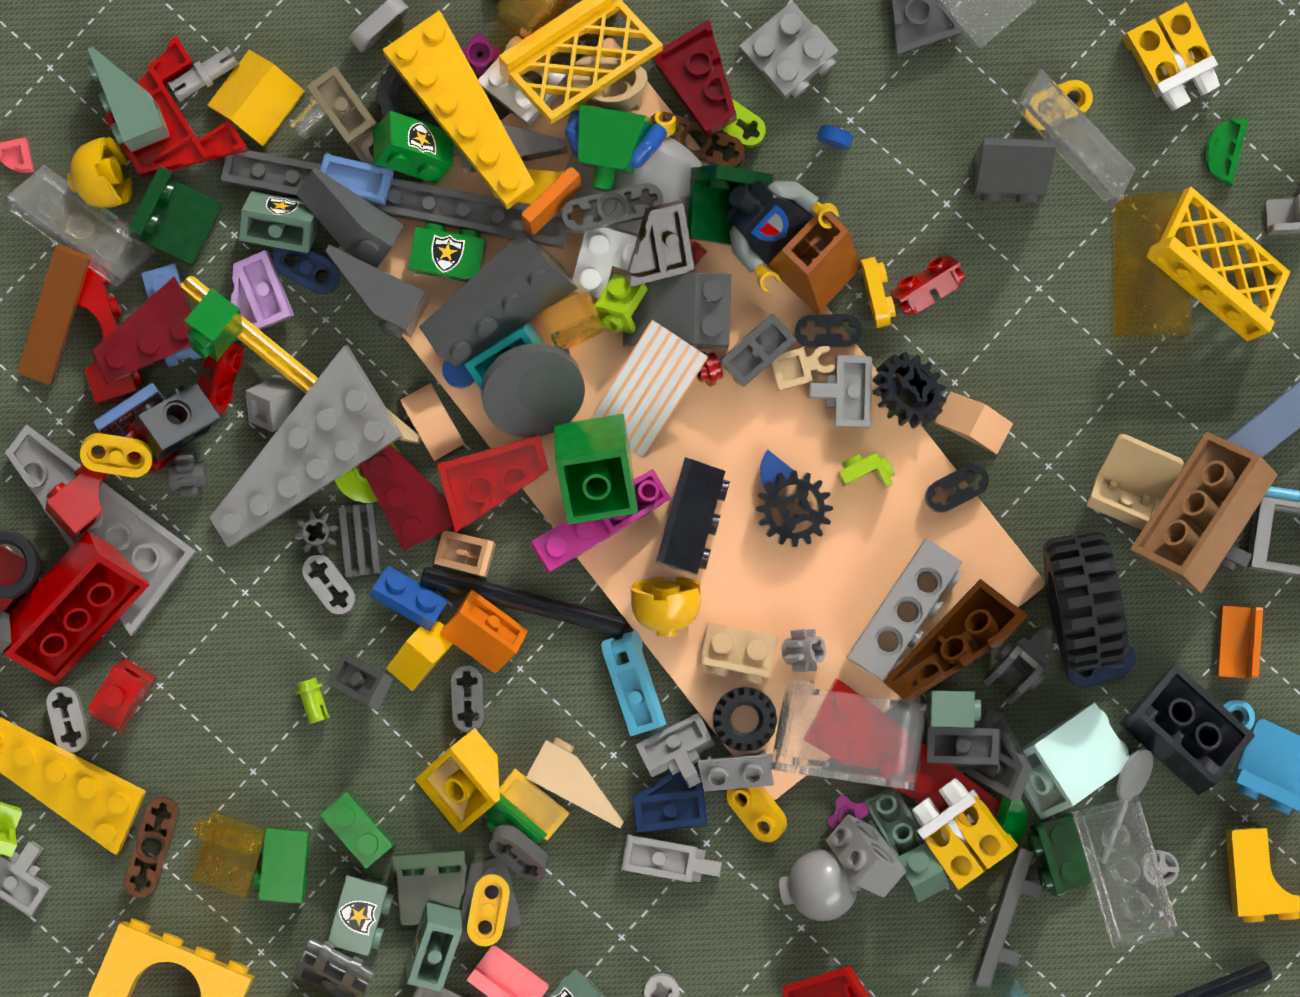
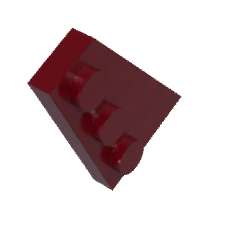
M710 19L663 46V51L651 58L656 68L707 138L737 120Z
M175 276L92 350L93 357L107 385L190 348L191 342L187 337L185 319L192 311Z
M391 444L359 464L403 551L454 526L446 498Z

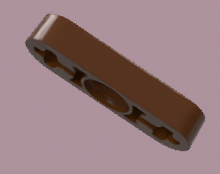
M663 112L664 120L671 121L673 116L676 117L675 131L679 130V124L686 126L680 135V143L690 150L698 160L709 164L738 167L742 163L745 150L742 142L736 137L718 131L707 138L697 123L668 112ZM655 114L650 117L652 125L655 124ZM699 131L704 134L706 144L702 149L691 150L688 148L685 139L690 132ZM675 135L669 136V137L673 138L674 140L676 139V136H675ZM712 137H716L719 139L716 142V146L726 149L728 144H733L735 146L734 152L739 154L737 158L731 157L729 162H725L721 152L713 150V157L705 154L710 150Z
M169 797L155 798L146 807L124 881L126 890L134 897H147L153 894L159 885L180 814L177 803ZM163 803L167 804V811L172 813L171 818H165L161 824L160 829L168 830L166 836L158 831H147L148 824L153 827L156 826L158 815L154 814L153 810L154 808L161 807ZM156 837L160 840L162 850L157 857L152 858L144 854L142 845L146 838ZM138 858L145 863H157L156 870L150 867L146 874V879L151 881L150 887H143L141 891L137 890L138 884L133 882V877L140 876L144 865H137Z

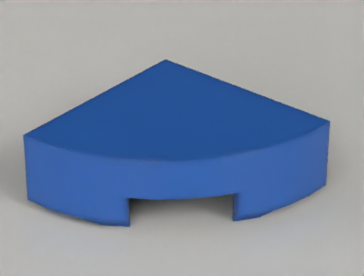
M768 449L760 465V478L766 493L769 491L765 484L767 480L776 484L778 483V473H782L786 479H789L790 472L793 470Z

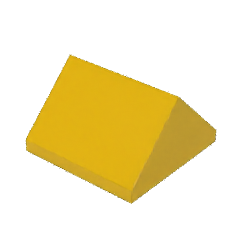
M248 50L238 63L239 66L235 67L207 106L227 121L230 120L235 127L264 147L304 95L305 90L276 65Z

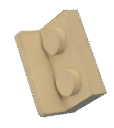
M708 622L700 664L707 666L706 673L726 677L727 671L730 670L742 673L740 680L761 684L763 677L770 678L778 636Z

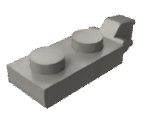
M628 834L621 870L685 882H700L702 874L720 877L722 862L705 859L706 850L697 849L698 847Z

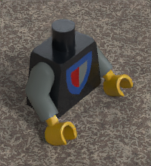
M758 180L749 190L743 186L736 187L729 196V202L733 205L727 213V218L733 225L729 231L732 251L750 273L753 271L756 273L757 283L765 292L770 293L763 283L765 277L772 275L779 284L781 280L778 274L771 269H765L762 263L765 262L769 266V263L812 219L813 214L810 211L812 210L817 214L818 221L824 228H832L831 223L822 218L825 212H833L839 217L838 210L833 204L819 203V198L795 181H774L769 184L763 180Z

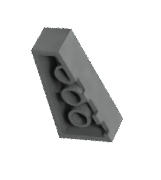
M522 231L421 324L419 328L435 352L457 368L577 290L578 287L561 263Z

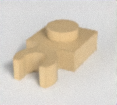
M821 346L808 357H806L804 347L783 352L771 363L778 392L812 383L811 372L813 371L820 374H828L834 371V364L822 366L818 360L821 354L830 352V347Z

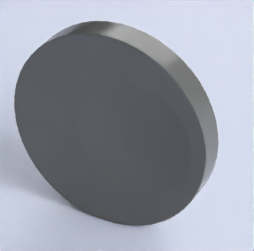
M547 344L522 345L503 353L489 366L481 384V398L490 421L505 433L517 437L531 438L553 433L554 425L569 423L576 416L582 406L585 395V384L577 362L564 350Z

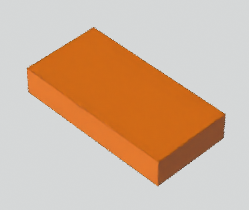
M570 167L565 170L522 212L524 229L531 236H534L582 189L580 174L574 168Z

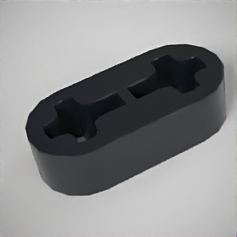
M807 315L798 321L794 334L797 342L806 348H819L821 346L846 348L858 342L862 334V326L853 315ZM845 321L849 322L850 328H855L856 333L850 335L849 340H843L842 334H830V329L841 328L842 323ZM808 322H812L814 328L826 329V334H817L814 337V341H808L807 335L801 334L800 330L805 329Z
M971 464L935 481L925 492L926 505L934 512L944 513L979 496L989 485L988 473L983 467ZM971 471L973 475L980 474L982 480L978 482V490H974L972 486L960 490L958 484L967 479L966 472ZM939 487L941 491L954 488L956 493L946 499L947 506H943L940 502L934 504L932 497L936 495L935 488Z

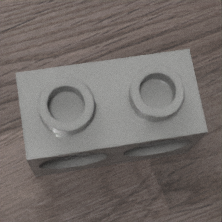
M849 814L826 839L854 884L883 898L906 873V870L878 829Z

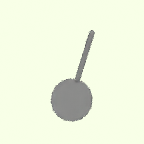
M1144 748L1137 750L1130 756L1119 775L1117 795L1119 799L1123 800L1101 859L1104 864L1110 858L1131 800L1140 794L1151 775L1153 755L1151 751Z

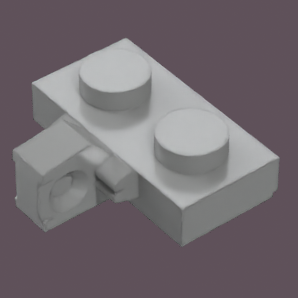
M837 355L835 375H827V383L808 384V399H826V407L835 408L834 427H871L872 356Z
M699 713L635 744L651 777L670 769L672 775L681 771L689 788L702 782L693 765L701 760L698 754L715 746Z
M33 840L27 843L20 855L14 852L13 857H7L3 854L0 856V898L28 917L34 915L52 888L51 885L36 876L40 868L34 864L44 850V847Z

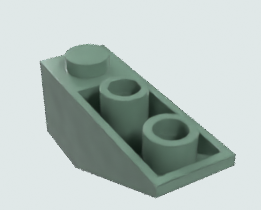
M94 47L88 48L92 60L87 62V66L95 82L100 80L104 91L99 93V97L107 113L112 111L116 123L111 124V128L118 144L124 142L128 149L134 152L170 137L159 105L151 94Z
M890 787L865 800L864 802L882 837L906 870L903 876L918 903L949 887L950 885L942 866L930 850L925 839L923 840L917 832L920 828L900 792Z

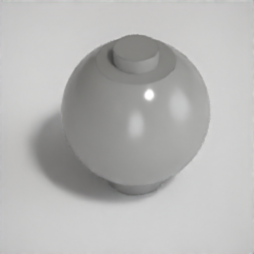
M815 850L806 853L794 863L790 875L780 877L779 881L783 904H795L798 912L816 921H830L844 915L854 904L857 891L862 889L854 884L834 852L830 850Z

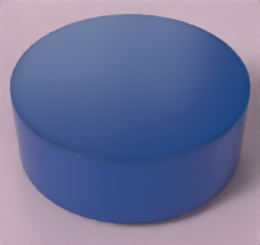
M823 125L820 127L816 139L831 147L850 150L854 137L843 129Z
M444 361L442 367L443 376L452 387L459 389L467 388L475 382L464 365L466 362L456 368L448 361Z

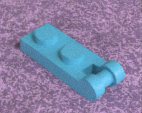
M631 631L625 633L621 639L610 638L604 640L601 644L602 652L630 736L667 725L642 652L643 644L639 633ZM626 652L629 662L623 664L620 656L621 653Z

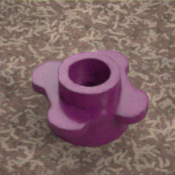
M483 34L474 35L467 48L462 49L467 61L474 68V72L478 76H482L501 54L500 49L497 46L493 47ZM478 52L484 54L482 58L477 57Z
M839 796L835 800L836 808L834 814L829 816L828 824L832 829H836L848 812L853 817L863 820V817L868 815L869 809L864 803L856 804L849 801L847 796Z

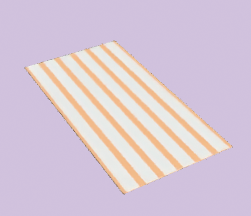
M651 320L590 419L624 414L630 450L644 459L708 359V356Z

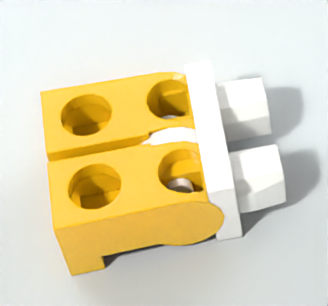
M1187 2L1160 15L1157 19L1154 18L1127 32L1122 37L1127 49L1133 53L1147 82L1152 87L1151 90L1156 99L1162 96L1172 111L1191 101L1183 87L1185 83L1193 80L1201 96L1220 86L1213 69L1218 63L1211 54L1209 46Z
M954 778L938 790L948 803V808L940 813L928 797L913 808L912 811L921 826L917 832L923 840L925 839L930 850L957 889L960 890L985 872L986 869H989L1013 852L1018 844L999 825L987 806L979 799L980 797L975 790L972 789L968 792Z

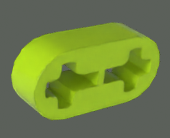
M733 100L737 120L721 129L720 132L736 137L745 148L759 146L766 134L764 122L760 117ZM741 122L747 127L752 123L756 124V133L759 136L757 138L751 136L748 140L744 139V130L736 124Z

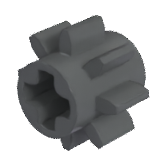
M193 453L176 455L177 463L168 465L171 490H180V494L183 497L200 495L199 487L208 486L205 461H196L195 454Z
M310 511L309 516L311 520L306 523L297 521L298 525L303 527L302 534L295 536V539L307 542L304 548L305 552H310L313 546L318 547L319 553L324 555L325 545L328 543L337 545V542L332 539V532L338 531L339 527L327 524L330 519L328 513L323 515L320 520L317 519L313 511ZM320 524H323L322 532L326 534L323 540L317 538L312 542L313 535L309 532L312 526L318 528Z

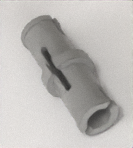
M227 46L203 63H200V61L194 63L195 68L174 81H170L168 84L173 92H175L174 94L179 102H181L205 85L208 88L214 85L213 80L234 67H238L239 64Z

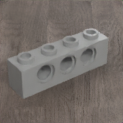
M926 538L846 658L880 681H884L886 676H889L903 661L899 657L906 646L913 649L922 636L923 631L919 627L924 619L928 617L932 620L942 606L943 602L938 598L947 587L952 590L962 576L963 572L958 570L962 561ZM924 572L932 574L936 580L934 590L929 593L921 591L917 585L918 576ZM902 602H910L915 606L916 617L913 621L904 622L898 617L897 609ZM884 631L893 633L897 639L896 647L890 652H885L878 646V636Z

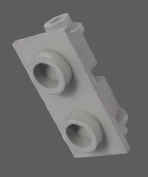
M760 751L757 754L741 755V757H713L710 755L708 759L698 761L704 792L774 785L771 770L774 767L772 753L766 754L765 751Z

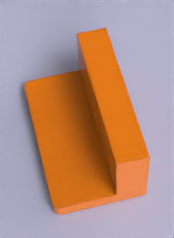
M471 590L464 597L456 614L443 626L440 634L487 669L497 673L517 654L528 630L474 590Z
M1221 606L1216 676L1244 679L1259 678L1263 621L1262 607Z

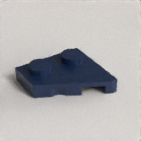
M697 762L693 765L701 779L699 766ZM681 771L674 775L669 773L660 779L658 783L650 788H646L633 797L637 834L708 826L702 782L689 788Z

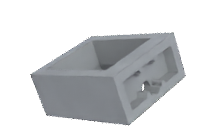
M1263 497L1253 513L1248 553L1252 554V557L1246 568L1300 577V566L1267 561L1274 511L1300 515V503Z

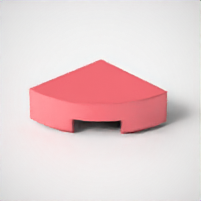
M26 137L0 142V161L6 167L18 173H35L29 141Z

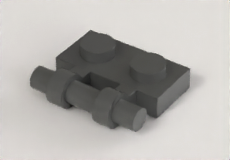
M311 937L293 977L330 997H363L375 970L364 965V960L356 956L352 959L335 950V945L327 941L322 943Z

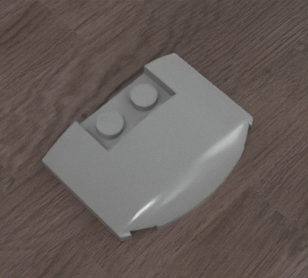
M666 137L657 151L642 167L635 168L633 174L615 172L612 190L643 183L654 184L662 192V204L677 200L684 203L688 224L691 168L700 167L702 164L685 146L671 137ZM572 153L564 171L570 167L574 168L580 174L582 189L571 200L608 192L591 188L595 168L582 165ZM647 191L642 192L639 200L631 202V195H624L628 201V214H634L632 209L634 205L644 204L646 208H649L652 202L656 201V197H650ZM610 198L603 202L602 211L607 217L615 218L622 213V205L618 200ZM596 202L589 203L592 207L591 211L582 213L588 216L594 215V218L599 220L596 214ZM642 219L613 225V227L638 234Z

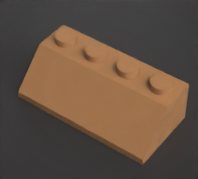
M1206 432L1130 550L1173 580L1202 593L1278 474L1260 455Z

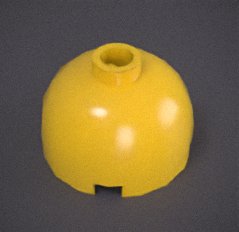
M100 137L80 146L73 155L70 173L67 175L68 185L73 193H77L90 206L101 209L112 208L128 203L131 200L132 179L130 177L124 181L121 165H128L117 142L111 137Z
M654 577L634 582L632 588L630 587L633 614L640 624L647 629L656 631L658 636H675L678 634V630L686 628L696 619L701 605L700 582L686 577H676L677 583L663 582L665 577Z

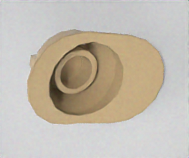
M596 56L585 57L575 62V66L595 68ZM601 56L599 69L614 70L621 65V61ZM639 66L591 99L595 100L600 108L628 112L629 110L637 111L642 105L641 96L648 80L647 72ZM573 75L572 88L586 89L593 84V77Z

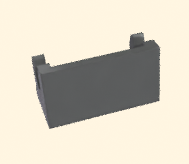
M773 313L721 357L719 361L722 368L733 376L734 381L745 387L797 339Z

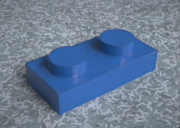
M387 565L369 594L371 598L428 631L432 629L449 601Z

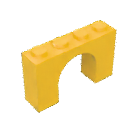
M1267 828L1226 829L1232 915L1243 916V922L1245 923L1265 921L1264 915L1278 914V920L1300 919V895H1292L1285 891L1276 882L1272 874Z
M131 918L130 923L126 921L119 923L88 996L131 997L141 974L150 965L158 962H173L188 969L199 984L201 997H247L255 976L248 974L249 967L233 960H229L228 965L215 960L217 954L200 946H197L195 951L182 946L183 939L164 932L162 937L149 932L150 925Z

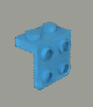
M1260 719L1255 723L1252 730L1255 736L1243 750L1229 781L1239 786L1237 792L1249 798L1257 800L1260 795L1271 800L1269 807L1286 815H1289L1291 810L1300 812V735L1265 719Z

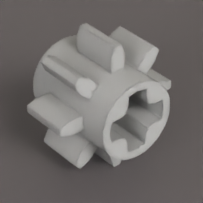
M815 629L791 630V638L785 639L782 644V657L784 661L792 665L793 672L817 671L816 663H821L826 655V646L823 639L819 636L815 637Z

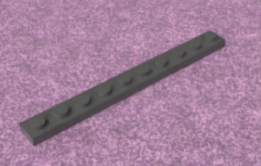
M246 150L245 152L225 158L220 180L223 184L299 198L296 193L312 169L315 167L320 170L322 164ZM392 178L385 206L371 203L389 216L433 223L456 229L473 230L482 234L515 239L523 231L539 245L564 249L568 230L562 224L561 210L534 236H531L524 229L522 212L530 204L518 202L507 210L498 198Z

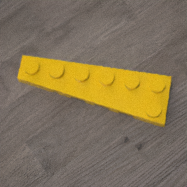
M437 11L383 49L384 56L507 210L536 190L534 181L440 11Z
M0 717V773L111 853L117 855L124 845L146 791Z

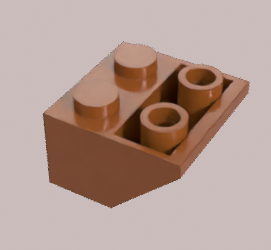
M829 211L825 212L822 218L830 222L832 228L822 227L818 221L817 214H815L769 263V266L767 265L817 315L861 269L849 230Z

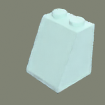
M1096 703L1077 711L1022 747L1032 766V771L1023 793L1042 820L1074 806L1122 771L1125 763L1130 758L1128 748L1117 737L1109 724L1107 715L1098 708Z

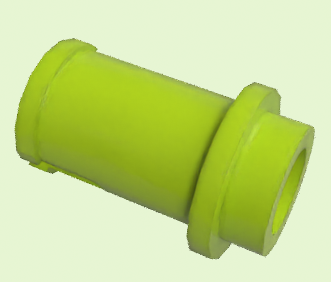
M316 677L297 683L298 691H295V694H300L308 724L330 718L320 687L323 686L322 683L318 684Z

